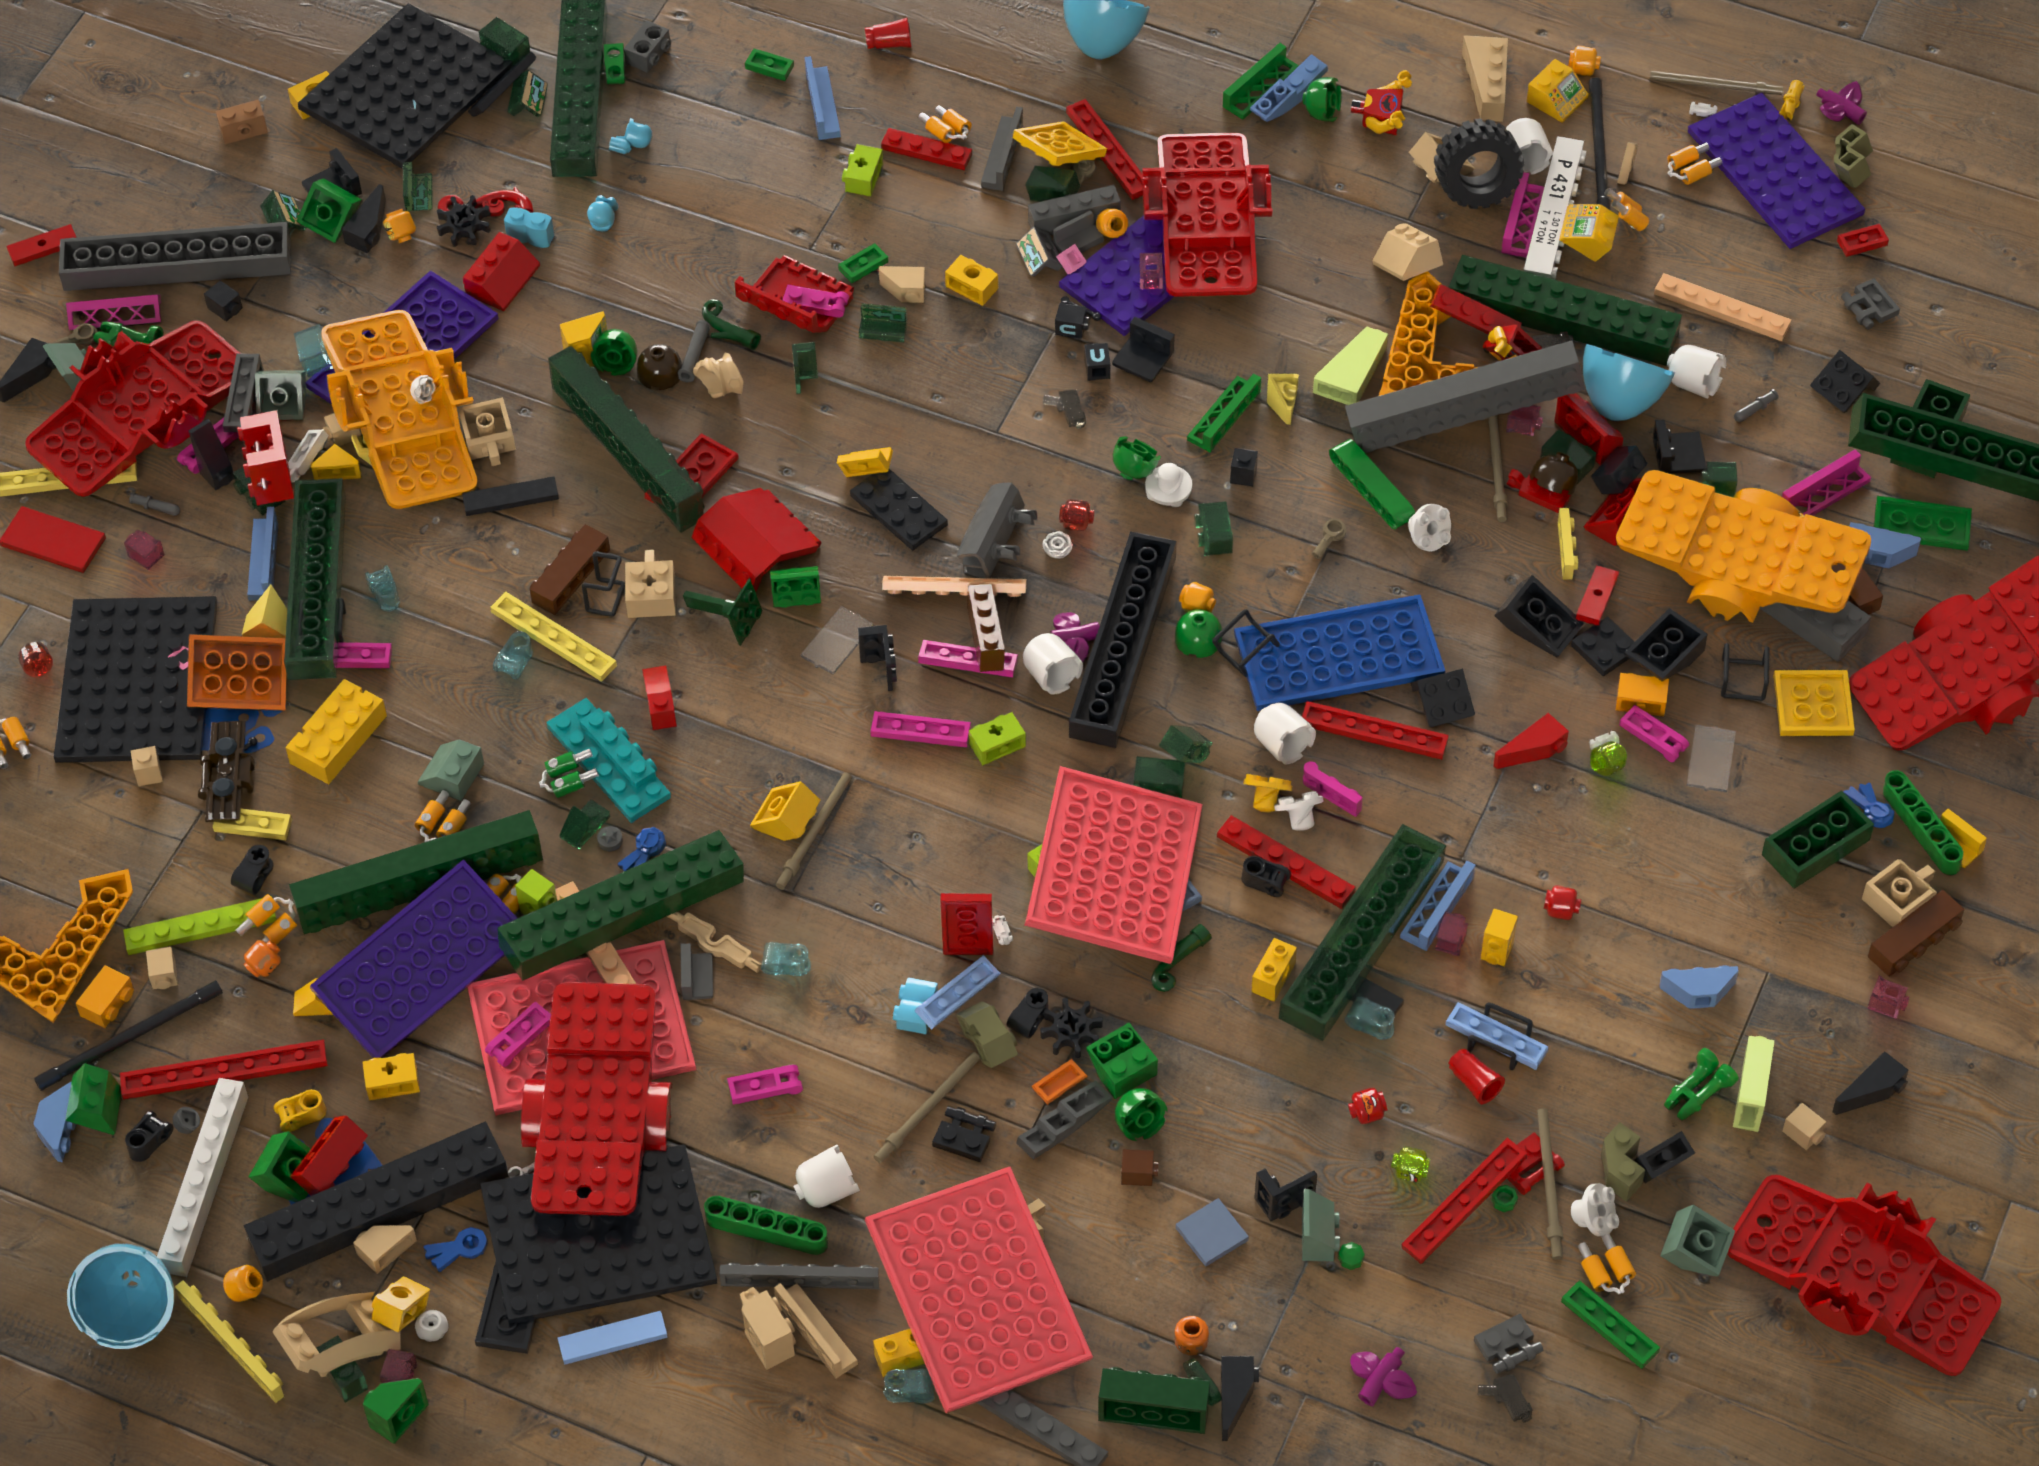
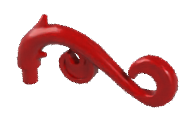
M514 187V191L499 190L485 194L476 199L477 205L474 207L477 209L487 205L490 209V216L497 217L505 211L503 201H511L517 204L515 208H522L533 213V205L530 199L516 187ZM447 195L438 202V209L450 211L448 207L452 205L450 198L453 196L458 204L463 205L464 203L456 195Z

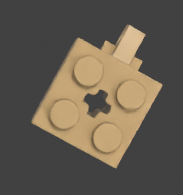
M503 397L457 408L460 425L471 460L489 456L491 466L501 464L500 453L516 450Z
M645 550V562L625 563V601L628 618L676 616L673 560L655 561V551Z
M1897 859L1866 883L1862 900L1889 925L1894 927L1937 894L1928 884L1933 879L1935 871L1927 865L1915 872L1901 859Z
M754 1287L742 1292L740 1299L743 1304L741 1311L744 1319V1332L766 1370L795 1356L794 1345L796 1340L792 1334L795 1330L789 1318L784 1319L781 1315L782 1308L777 1298H771L767 1290L759 1294Z

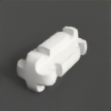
M1692 102L1689 112L1691 115L1696 113V116L1708 117L1717 113V106L1710 107L1711 104H1695V102Z
M1611 731L1610 735L1606 733L1596 737L1595 741L1591 739L1589 741L1590 749L1595 753L1605 742L1607 743L1602 751L1613 747L1614 743L1618 745L1619 736L1615 731Z
M997 915L993 919V929L996 937L1000 939L998 940L999 944L1009 945L1013 941L1007 921H1005L1006 918Z

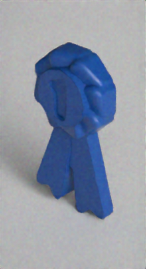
M1871 783L1866 785L1859 784L1858 791L1852 786L1849 790L1843 791L1853 803L1864 810V814L1874 823V827L1884 828L1893 823L1894 810H1892L1889 804L1876 800Z
M655 827L642 829L635 838L637 849L618 863L619 868L626 871L649 861V858L659 855L666 846L664 833Z
M469 1227L459 1232L455 1241L425 1245V1258H434L431 1260V1263L434 1267H437L438 1272H441L459 1256L474 1259L484 1254L488 1242L482 1230Z

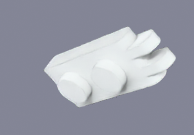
M323 429L308 430L288 462L291 482H297L300 476L306 473L318 452L323 449L324 443L329 436Z

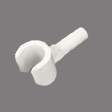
M535 1162L523 1169L518 1166L510 1168L508 1171L509 1177H514L517 1174H520V1176L529 1174L534 1170Z

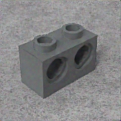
M646 20L624 48L625 63L648 73L653 66L658 64L660 57L671 46L669 29Z

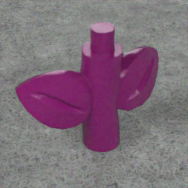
M1857 81L1844 86L1838 94L1832 90L1825 91L1822 88L1816 94V96L1822 99L1821 112L1833 121L1840 122L1846 116L1857 125H1860L1867 115V111L1858 106L1862 101V91Z
M1065 612L1056 615L1053 619V626L1056 630H1051L1050 634L1060 637L1079 659L1084 662L1089 654L1087 641L1096 639L1100 627L1099 623L1093 622L1080 626L1079 617L1075 613Z
M1396 1347L1392 1353H1386L1381 1361L1372 1352L1352 1354L1350 1359L1352 1371L1355 1375L1366 1379L1363 1388L1358 1394L1362 1402L1369 1406H1374L1382 1390L1396 1399H1407L1417 1394L1412 1378L1406 1372L1398 1370L1402 1365L1400 1359L1405 1353L1401 1348Z

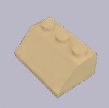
M1399 224L1395 226V229L1388 231L1372 260L1373 265L1403 281L1443 265L1438 240L1408 224Z

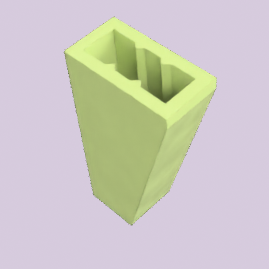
M1370 327L1362 330L1315 375L1313 393L1347 405L1359 402L1387 349L1388 333Z
M1763 1036L1748 1037L1733 1127L1759 1131L1766 1102L1774 1040H1769Z

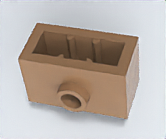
M259 100L215 111L225 144L268 133Z

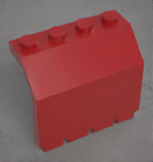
M783 255L781 259L776 257L753 286L744 283V279L741 276L735 281L736 297L741 301L755 305L762 311L772 313L781 320L789 321L800 329H806L812 333L827 332L837 320V317L817 314L815 311L811 313L802 310L801 304H796L794 301L792 304L783 301L787 285L832 293L845 292L849 295L848 303L844 305L845 308L853 300V286L842 281H838L836 284V278L823 272H819L817 275L818 270L803 263H800L798 266L799 261Z
M762 488L723 496L698 519L691 536L741 588L750 579L755 592H757L763 575L776 563L816 553L817 548L821 545V541L811 531H808V528L797 517H794V514L782 502L779 503V499L770 490H763Z

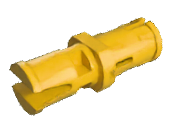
M1799 80L1791 82L1787 94L1783 97L1784 104L1779 114L1786 120L1788 117L1792 120L1795 109L1800 105L1799 99L1805 86Z

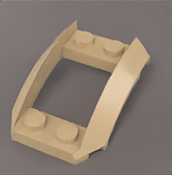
M375 1292L344 1295L316 1302L288 1315L273 1330V1334L297 1370L306 1373L310 1369L318 1371L321 1377H326L328 1372L347 1363L367 1357L382 1355L383 1351L392 1350L396 1354L401 1349L400 1332H396L371 1320L373 1313V1301L371 1298ZM346 1309L362 1335L345 1340L319 1353L300 1324L325 1313Z

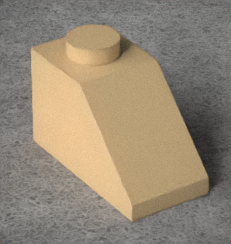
M879 266L880 285L900 302L924 303L925 267Z
M410 1225L372 1226L368 1231L360 1233L353 1243L356 1254L378 1274L411 1247L417 1239L414 1228Z

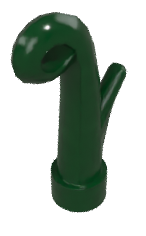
M711 299L703 305L702 316L704 320L720 331L711 333V338L737 341L750 350H755L761 341V334L716 317L723 309V304L720 300Z
M1202 924L1195 926L1189 935L1176 942L1171 964L1160 962L1155 968L1151 982L1156 990L1161 992L1171 990L1176 984V979L1168 971L1198 947H1203L1212 939L1210 932ZM1162 979L1169 980L1166 983L1160 982Z

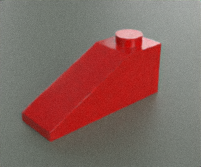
M666 665L642 669L652 729L659 730L677 727Z
M1547 713L1496 751L1493 766L1496 769L1550 758L1556 752L1560 753L1566 748L1569 731L1552 715Z

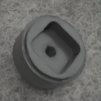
M613 826L602 828L597 835L598 845L604 851H615L623 843L621 831Z
M182 1107L173 1116L174 1127L183 1134L192 1133L200 1124L198 1113L191 1107Z

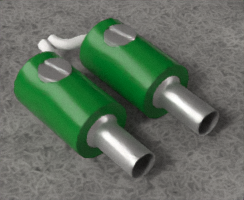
M587 749L577 754L570 751L546 761V770L542 774L543 779L539 782L540 787H545L548 792H554L557 798L584 788V782L599 776L596 768L580 774L577 770L551 781L552 789L547 784H544V782L546 781L547 773L552 779L578 768V762L593 756L591 750Z

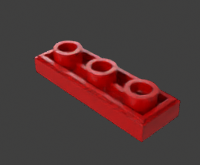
M71 224L7 245L6 247L15 267L59 252L60 239L77 237Z
M1596 565L1576 613V620L1599 626L1619 578V571Z

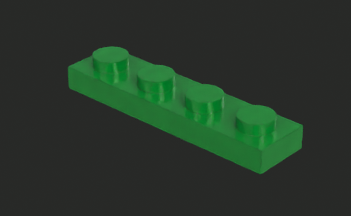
M1580 1280L1562 1296L1561 1302L1641 1369L1659 1353L1660 1347Z

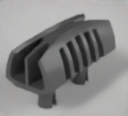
M1012 483L992 485L972 518L957 553L958 558H963L964 574L975 578H990L1000 558L1017 561L1016 555L1020 556L1019 546L1006 544L1017 522L1035 525L1033 520H1037V511L1024 509L1025 504L1020 492Z

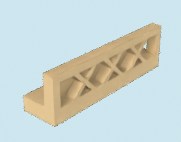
M781 1283L774 1287L775 1297L780 1303L783 1312L836 1379L858 1365L856 1357L797 1283L787 1290Z

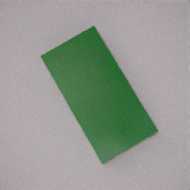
M1877 496L1873 527L1920 537L1921 545L1968 551L1972 508Z

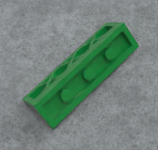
M1281 43L1277 44L1223 92V108L1243 120L1252 112L1250 107L1274 85L1264 84V80L1276 78V82L1279 79L1284 81L1299 66L1286 58V46ZM1282 65L1290 68L1286 72H1278V68ZM1252 91H1262L1260 96L1250 97ZM1239 103H1248V106L1243 111L1236 107Z
M1253 373L1247 381L1237 376L1187 435V441L1211 452L1261 392V377ZM1238 385L1242 386L1238 393L1235 394L1234 390ZM1224 402H1229L1228 405L1223 409L1222 404ZM1213 417H1217L1210 425L1209 420ZM1204 432L1203 440L1196 437L1198 433Z

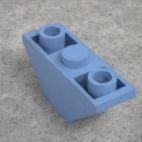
M1850 522L1849 527L1863 530L1871 537V547L1864 561L1866 564L1889 569L1917 556L1920 537Z
M1727 965L1717 968L1669 969L1662 971L1659 985L1661 990L1689 1009L1715 1007L1736 984L1739 970L1738 966L1729 967Z
M69 1082L41 1100L34 1120V1127L38 1137L58 1162H63L65 1153L69 1152L71 1144L70 1132L76 1127V1124L65 1121L72 1082Z

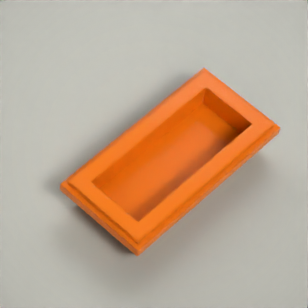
M1070 1059L1031 1087L1048 1105L1088 1076L1073 1059Z

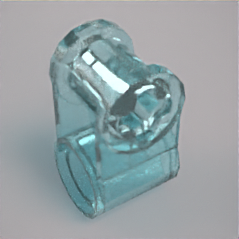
M388 565L383 566V569L379 571L364 573L368 587L379 607L384 611L397 609L400 600Z
M519 631L510 636L494 660V671L507 673L515 680L521 676L524 667L533 655L530 637L527 633Z
M766 943L764 945L761 970L770 975L803 976L811 968L808 949L802 944Z
M1357 997L1344 1018L1345 1023L1352 1029L1362 1031L1381 1040L1391 1038L1395 1031L1393 1011L1364 997Z
M895 1369L887 1372L885 1375L884 1396L890 1402H916L923 1404L932 1402L935 1399V1387L927 1369Z

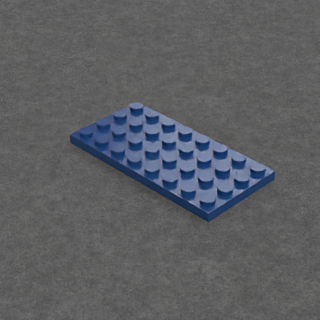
M1420 594L1261 623L1259 625L1269 634L1275 635L1280 646L1276 647L1269 641L1244 665L1257 711H1261L1263 708L1275 703L1299 704L1407 684L1445 673L1440 652ZM1253 625L1234 628V636L1241 659L1244 660L1266 637Z

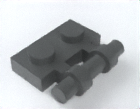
M1875 278L1855 286L1854 293L1856 295L1851 296L1849 292H1845L1841 296L1845 302L1844 306L1856 315L1858 323L1864 325L1867 330L1874 326L1872 318L1875 317L1879 323L1898 316L1900 308ZM1863 303L1867 309L1863 310L1859 305Z
M1521 1314L1474 1336V1342L1487 1362L1496 1357L1499 1360L1492 1364L1496 1374L1504 1370L1508 1372L1514 1369L1516 1364L1524 1360L1529 1362L1535 1359L1537 1354L1544 1351L1540 1342L1532 1345L1527 1343L1533 1340L1534 1334ZM1515 1348L1519 1349L1518 1352L1512 1355L1507 1354V1352Z

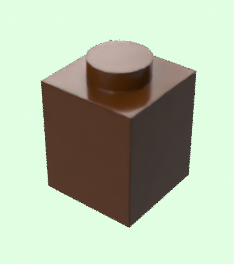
M1123 1149L1121 1185L1152 1186L1153 1176H1158L1159 1161H1154V1151Z

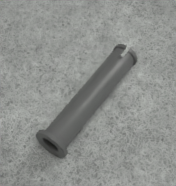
M699 320L696 323V328L682 367L678 370L679 379L683 382H693L695 379L693 368L700 358L711 328L707 321Z

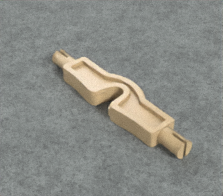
M675 912L667 916V918L678 923V929L696 940L698 946L705 953H711L714 957H723L741 969L747 966L756 973L762 969L763 964L752 958L751 951L740 945L729 935L723 936L717 942H712L711 940L716 934V929L713 925L698 919L690 913L682 915L679 912Z

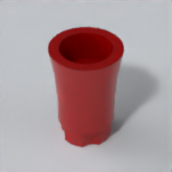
M908 17L865 28L868 49L912 48Z
M1460 1049L1448 1062L1449 1068L1453 1071L1454 1075L1469 1089L1481 1105L1493 1100L1505 1084L1503 1076L1490 1069L1466 1049Z

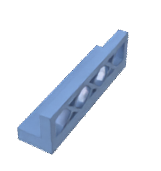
M811 56L804 57L806 79L818 139L841 137L827 66L813 68Z
M267 507L266 519H253L247 592L249 601L259 600L270 584L274 587L278 520L274 507Z
M1448 861L1401 932L1400 938L1427 951L1474 879L1476 865L1466 861L1461 868ZM1449 871L1457 874L1452 883H1448L1446 879ZM1446 890L1441 901H1436L1434 894ZM1434 908L1430 918L1424 920L1422 912ZM1423 928L1419 933V938L1409 934L1411 929Z

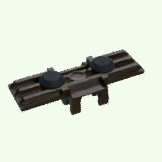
M246 721L211 722L210 750L208 751L209 755L200 758L202 779L201 789L198 790V797L206 800L205 822L240 820L242 788H246L248 793H253L254 783L250 779V771L255 770V760L251 754L244 753ZM218 766V778L215 782H211L212 768Z

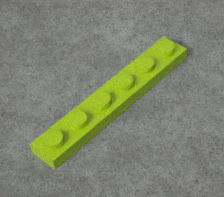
M261 899L123 929L128 955L234 932L248 919L245 914ZM274 913L262 925L273 923L277 919L276 914Z

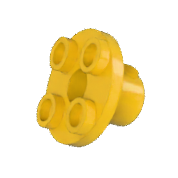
M1246 774V779L1243 781L1244 785L1255 786L1256 788L1253 808L1266 813L1275 811L1274 805L1277 804L1279 790L1292 791L1293 787L1291 786L1292 781L1269 777L1268 782L1267 777Z

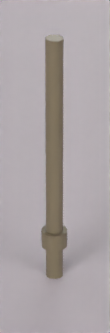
M1651 71L1650 80L1755 92V95L1760 93L1782 95L1783 93L1782 86L1766 85V82L1760 81L1749 83Z
M1498 415L1488 417L1495 487L1493 502L1494 507L1497 509V520L1505 522L1507 520L1506 507L1508 506V499L1504 492Z
M843 773L794 855L786 861L782 868L783 873L775 884L777 888L784 890L791 877L797 874L800 869V862L852 779L849 773Z
M972 1052L896 1133H891L885 1140L886 1144L874 1155V1159L878 1163H882L892 1151H897L901 1147L906 1136L980 1060V1056Z
M1542 1108L1537 1110L1549 1221L1547 1237L1551 1241L1552 1259L1559 1260L1563 1258L1561 1245L1563 1229L1559 1225L1548 1110Z

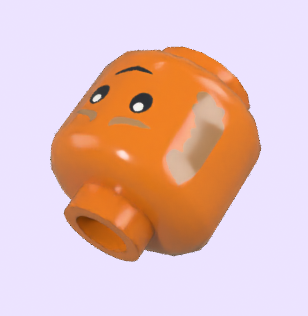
M258 940L244 954V966L257 978L260 975L268 977L281 963V957L278 954L281 950L271 940L267 943Z
M1186 1316L1176 1324L1174 1341L1177 1349L1183 1354L1192 1356L1202 1353L1207 1348L1209 1329L1204 1320L1196 1316Z

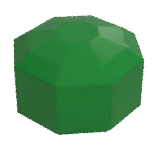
M1502 1185L1493 1192L1491 1200L1495 1209L1507 1212L1514 1209L1518 1196L1514 1188Z
M1353 1242L1342 1245L1338 1253L1341 1266L1349 1270L1361 1267L1365 1257L1361 1245Z

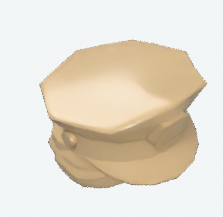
M724 353L723 357L715 360L713 357H706L704 360L697 362L693 368L694 375L707 387L708 393L711 394L712 398L725 396L731 392L742 394L744 381L730 354Z

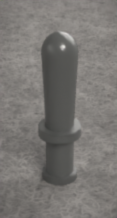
M1771 389L1763 397L1758 396L1755 399L1756 401L1734 414L1735 421L1743 422L1758 410H1764L1767 408V404L1779 399L1778 393Z
M132 492L129 498V503L142 505L147 510L152 508L172 516L180 513L178 505L153 499L150 495L145 497Z

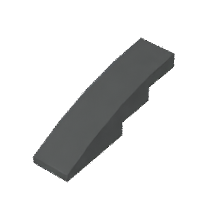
M1095 1080L1059 1101L1057 1109L1041 1117L1038 1120L1037 1126L1018 1136L1016 1144L1034 1160L1089 1121L1112 1100L1113 1096Z

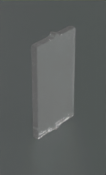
M841 606L801 653V657L813 663L816 668L820 667L834 675L859 645L858 628L874 626V624L860 617L859 613L855 614Z
M1695 726L1686 786L1702 788L1705 791L1714 790L1727 793L1736 731L1720 729L1718 726Z

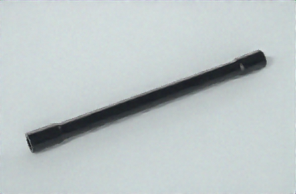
M1591 78L1588 81L1592 113L1597 188L1596 204L1603 205L1610 210L1609 197L1604 194L1608 188L1602 110V81L1600 78Z
M215 980L196 990L190 996L82 1054L34 1077L38 1088L42 1091L52 1086L69 1074L79 1070L84 1063L90 1064L186 1011L223 994L222 989Z

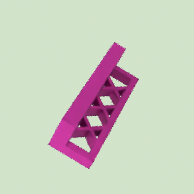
M1524 172L1523 177L1519 179L1520 184L1513 198L1503 236L1501 253L1527 258L1544 187L1528 184L1529 173ZM1526 192L1538 193L1539 197L1530 200ZM1530 207L1534 213L1526 217L1522 210ZM1526 224L1530 230L1521 233L1517 227ZM1522 241L1526 247L1525 249H1520L1512 246L1514 243Z
M161 295L66 303L69 330H74L79 326L74 325L73 311L85 313L88 319L84 323H88L92 319L96 322L91 324L95 328H99L102 324L93 317L99 309H105L111 314L107 320L108 322L114 317L119 320L114 321L115 323H122L123 325L161 322L159 305L161 303ZM154 304L155 318H145L139 313L145 305ZM141 305L137 310L132 307ZM122 307H128L134 312L129 320L124 321L116 315ZM109 308H117V309L115 310V312H113V311H111ZM86 310H94V311H93L92 314H90V313H88ZM136 315H138L140 318H142V319L133 320V319L136 317Z
M1854 449L1782 493V497L1794 507H1807V511L1803 513L1804 516L1805 514L1814 516L1869 483L1871 477L1859 466L1861 454ZM1855 472L1861 479L1858 481L1847 480V476ZM1833 484L1843 485V490L1839 492L1829 491V486ZM1814 495L1825 496V500L1821 503L1813 502L1811 497Z

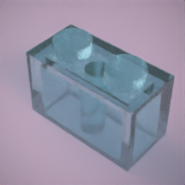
M320 324L294 333L299 360L308 377L333 368L322 341V327Z

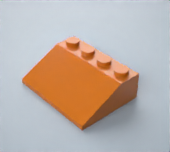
M189 634L187 707L285 711L288 638Z

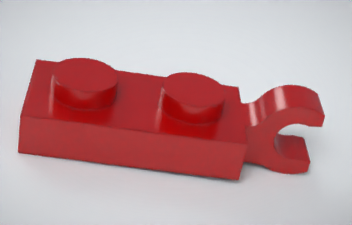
M1512 469L1508 475L1507 485L1519 489L1518 496L1556 513H1559V508H1565L1571 499V495H1567L1568 490H1563L1562 494L1550 491L1539 486L1537 478L1534 477L1531 480L1530 474L1525 478L1520 471Z

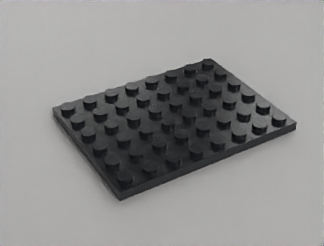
M408 3L298 102V109L404 169L482 97L512 67V61ZM413 96H421L418 99L420 106L419 116L418 111L414 108Z
M216 596L73 599L54 749L55 763L132 761L131 750L155 746L159 760H200L202 757L207 708L187 707L188 667L182 670L179 666L180 662L185 664L188 661V650L186 648H188L189 634L214 635L218 603ZM182 646L186 647L175 657L172 656L168 658L170 654H172L174 651L180 650Z
M685 1144L668 1147L667 1151L652 1150L645 1152L642 1158L636 1208L632 1213L623 1216L538 1213L531 1204L533 1173L480 1183L509 1325L515 1322H525L533 1318L540 1319L717 1284V1276ZM582 1187L578 1190L577 1196L583 1199L588 1198L592 1191L588 1187Z

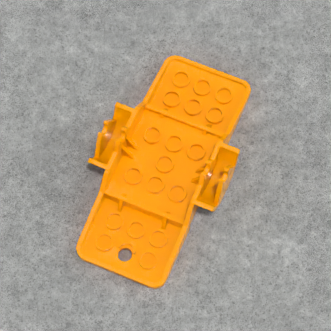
M403 310L390 311L325 326L322 329L321 337L335 373L327 375V383L336 419L345 432L356 429L361 430L369 450L368 457L388 505L395 509H403L474 491L477 487V476L460 429L457 407L472 404L474 400L473 397H468L466 372H462L461 361L454 363L453 349L448 348L435 352L428 350L412 317ZM369 330L375 336L367 338L362 333ZM428 375L434 379L433 383L436 389L432 393L431 401L420 404L411 395V384L417 377Z
M1658 470L1648 471L1642 477L1616 535L1617 545L1620 549L1675 571L1689 585L1694 586L1687 603L1691 604L1694 600L1699 599L1713 617L1719 613L1725 617L1726 621L1741 611L1748 621L1752 623L1760 606L1765 607L1776 602L1829 613L1841 611L1846 606L1871 547V537L1867 532L1808 514L1801 518L1797 509L1789 501L1773 492L1758 488H1745L1737 491L1734 497H1729L1716 493L1713 486ZM1843 564L1846 568L1845 570H1840L1837 573L1832 570L1833 565Z

